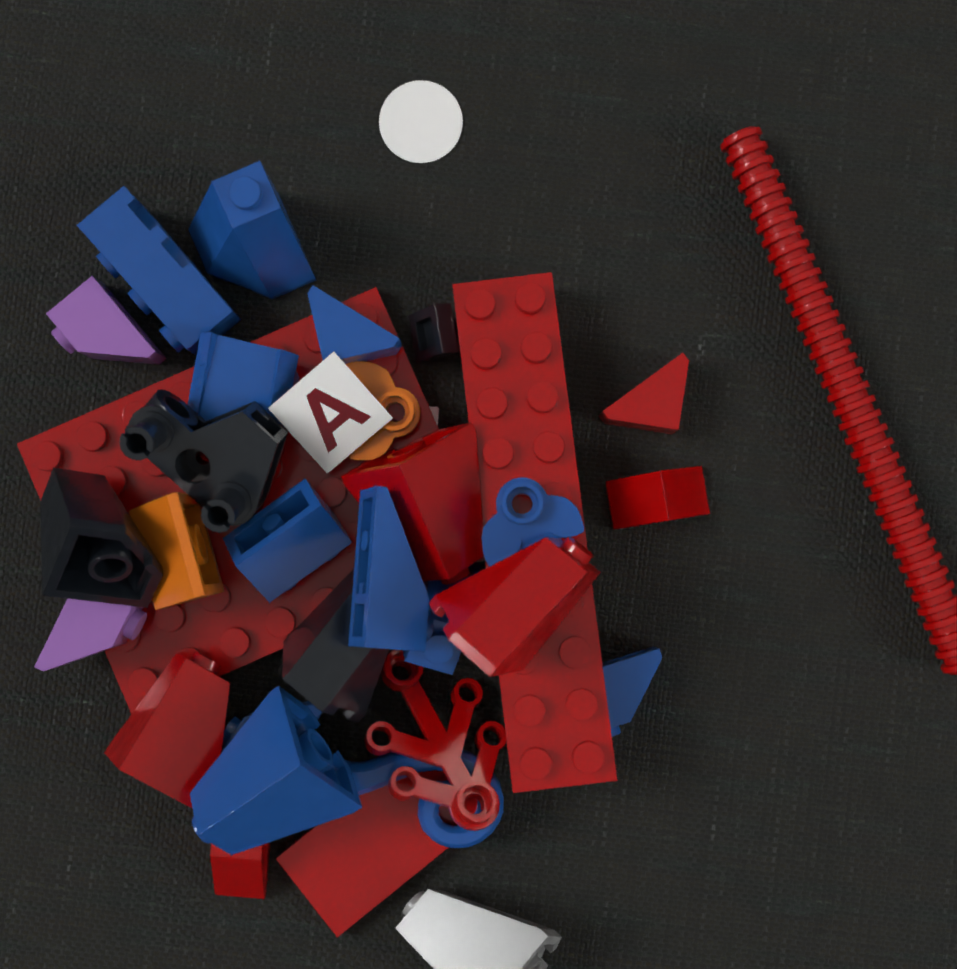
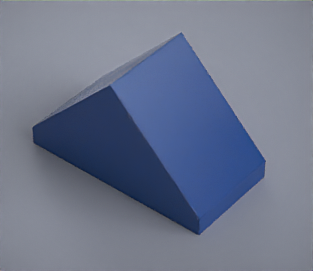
M312 285L307 294L323 360L332 352H335L345 364L355 361H371L396 355L399 352L402 344L398 337Z

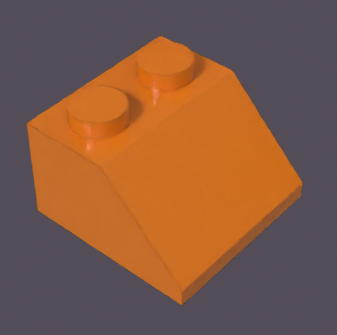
M175 492L129 510L130 517L163 569V576L151 599L155 610L169 608L225 592L209 532L201 519L202 506L185 493Z

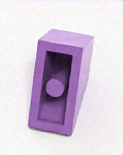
M94 276L88 278L46 313L56 325V328L51 331L52 335L70 354L77 351L91 359L157 365L167 359L109 288Z
M67 599L34 667L44 672L126 644L128 639L134 640L138 636L147 618V613L142 611L143 607Z

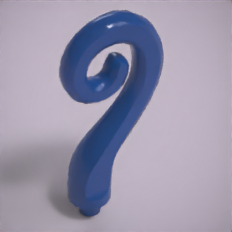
M463 749L461 759L471 775L477 756ZM393 752L361 762L345 760L351 769L358 795L372 792L388 785L392 773L402 766L412 767L418 773L433 770L443 771L440 767ZM493 772L490 785L498 794L500 808L496 819L488 827L479 831H469L461 828L459 825L446 824L439 815L441 805L419 799L417 816L422 830L433 841L445 847L466 848L481 843L493 833L500 823L504 812V796L499 779ZM405 775L398 776V777L396 778V781L401 780V779H403V778H405V777H407V776H405ZM448 780L436 781L447 785H451ZM479 801L477 802V809L474 814L480 813L481 811V805Z

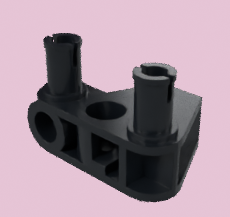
M161 389L157 390L149 401L133 414L125 428V434L122 433L120 436L119 444L125 456L132 460L148 458L203 507L201 510L203 524L211 531L220 533L227 531L230 525L244 524L264 504L269 495L289 431L256 401L205 421L178 396ZM200 452L204 453L209 461L203 460Z

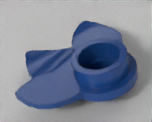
M524 477L515 478L505 483L498 492L496 498L497 513L483 528L481 538L482 550L485 560L490 567L545 537L561 539L568 536H577L584 532L583 521L577 507L567 498L547 495L543 487L532 479ZM518 495L528 496L532 501L531 510L525 514L515 512L512 508L513 499Z

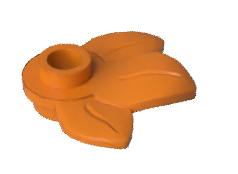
M366 361L346 363L347 367L386 410L393 404H399L405 409V415L402 420L398 422L389 421L349 455V458L353 460H373L384 455L395 438L403 437L415 429L420 419V406L411 392L395 387L389 372L385 368Z

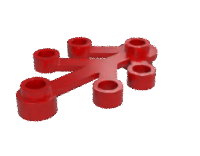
M392 650L384 662L381 671L382 679L390 689L401 692L426 740L396 731L391 724L378 721L368 728L364 737L365 747L374 755L381 756L393 752L442 768L451 785L421 778L414 768L402 766L397 768L389 778V792L397 800L406 801L416 797L448 807L454 822L463 829L469 831L485 829L496 819L500 808L498 794L490 783L498 753L507 742L504 726L496 721H488L478 729L475 734V745L479 752L470 775L461 759V754L473 710L483 697L481 685L472 678H463L456 683L451 691V701L454 706L446 731L419 683L424 667L405 662L402 650ZM396 666L404 667L409 673V678L405 680L397 679L392 673V668ZM469 688L472 690L475 696L474 701L467 702L461 699L459 689ZM488 730L495 732L499 738L498 745L492 746L487 744L483 738V732ZM375 731L385 732L389 737V744L378 746L372 740V733ZM401 775L409 777L413 782V789L407 792L400 790L396 785V778ZM468 797L476 798L481 805L480 813H470L465 807V799Z

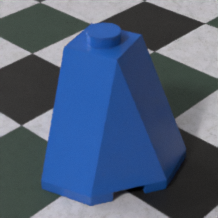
M261 161L211 182L188 229L204 267L210 276L226 282H232L270 299H275L316 281L279 193Z
M280 686L269 692L190 792L194 814L192 818L194 831L203 842L213 844L231 855L355 813L362 808L351 769L339 751L332 754L324 738L315 730L320 726V723L312 711Z

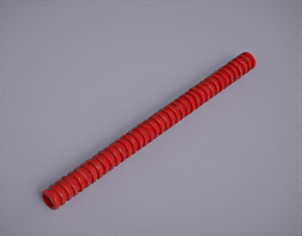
M759 126L743 128L726 137L721 143L720 149L723 153L728 152L729 156L726 158V163L728 166L734 167L735 170L731 175L734 180H739L741 183L737 189L740 194H745L747 197L743 203L746 208L751 207L753 211L749 217L752 222L757 221L758 223L755 229L756 234L763 235L762 248L769 249L770 251L767 260L769 263H775L776 268L773 270V274L775 277H781L782 282L779 284V288L781 291L786 290L788 294L784 300L787 305L792 304L794 310L790 314L793 319L798 318L800 325L796 328L799 333L804 332L806 339L802 341L805 347L810 346L812 353L808 355L810 361L816 360L818 367L814 369L816 375L822 374L824 379L820 385L822 389L828 388L830 395L826 399L828 403L834 402L836 409L832 413L834 417H840L842 423L838 427L840 431L845 430L848 435L844 439L845 444L852 445L854 451L850 453L851 458L858 459L860 465L856 467V470L859 474L864 473L866 479L863 480L862 484L864 488L870 487L872 492L868 496L870 502L876 501L878 508L874 512L876 516H882L884 520L880 524L881 529L888 530L890 534L886 538L889 545L894 544L896 550L892 552L894 559L901 560L902 564L899 565L898 569L900 573H906L908 578L905 579L904 583L906 587H912L914 591L910 597L913 602H918L920 605L916 610L918 616H924L926 619L922 625L924 630L931 631L932 635L929 636L930 644L937 645L938 649L935 651V656L944 662L941 665L942 673L956 675L957 594L952 592L955 583L953 580H947L946 578L949 569L947 565L940 564L939 560L943 558L941 551L934 550L933 546L937 544L935 537H929L927 531L931 527L928 522L923 523L921 519L925 514L923 508L917 509L915 502L918 501L917 494H911L909 488L912 487L911 480H905L903 477V473L906 472L905 466H899L897 463L900 454L898 451H892L890 445L894 444V440L892 437H886L884 431L888 429L886 423H880L878 417L882 415V412L879 408L875 409L872 402L876 401L875 395L868 394L866 388L870 386L869 381H863L860 376L864 372L863 367L856 366L854 360L858 358L857 353H851L848 347L852 344L850 338H844L842 332L846 330V327L843 323L838 324L836 318L840 316V313L837 309L832 310L830 305L834 302L832 295L826 296L824 290L828 288L826 281H820L818 276L822 274L820 267H814L812 263L816 260L815 254L808 253L806 249L810 246L809 240L802 239L801 234L804 232L803 226L796 225L797 212L790 211L789 209L792 200L790 197H784L783 192L786 190V186L783 182L778 183L777 178L780 176V172L777 168L772 169L771 166L775 160L771 154L766 155L765 151L769 146L765 140L761 141L759 138L763 132Z

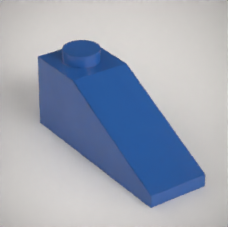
M374 486L360 490L348 646L426 652V641L431 638L434 626L433 614L429 610V596L389 490L384 486Z

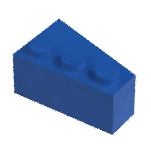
M125 186L121 187L77 224L78 228L100 251L96 257L114 278H118L121 275L132 287L127 294L147 316L153 311L164 323V326L159 331L177 352L186 348L196 356L201 332H212L223 336L241 320L154 216Z

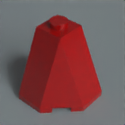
M472 422L443 428L423 436V441L409 444L398 450L396 448L388 450L381 457L368 460L341 476L345 487L358 503L360 500V490L374 486L388 488L423 581L441 580L443 585L452 584L469 575V566L484 557L481 539L483 515L477 435Z
M568 536L563 541L559 538L545 537L436 594L429 602V605L434 614L442 618L444 614L447 615L449 622L443 630L449 641L489 677L512 673L525 669L601 572L589 563L593 558L592 553L575 539Z
M194 652L190 660L176 653L111 741L104 754L122 772L192 808L190 792L222 752L230 683L217 676L221 666L197 652Z

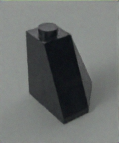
M53 467L40 501L42 596L147 608L161 581L163 569L105 475Z
M353 569L283 641L282 679L321 712L333 715L339 708L346 710L343 714L348 720L359 722L366 715L389 649L348 646L354 577Z

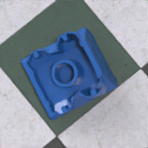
M201 332L188 405L207 421L256 401L282 425L268 408L299 382V375L296 370L299 355L283 349L271 348L212 332Z

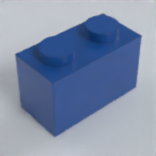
M306 478L223 538L235 566L269 603L285 591L292 589L300 580L326 561L333 559L341 550L352 543L337 516Z

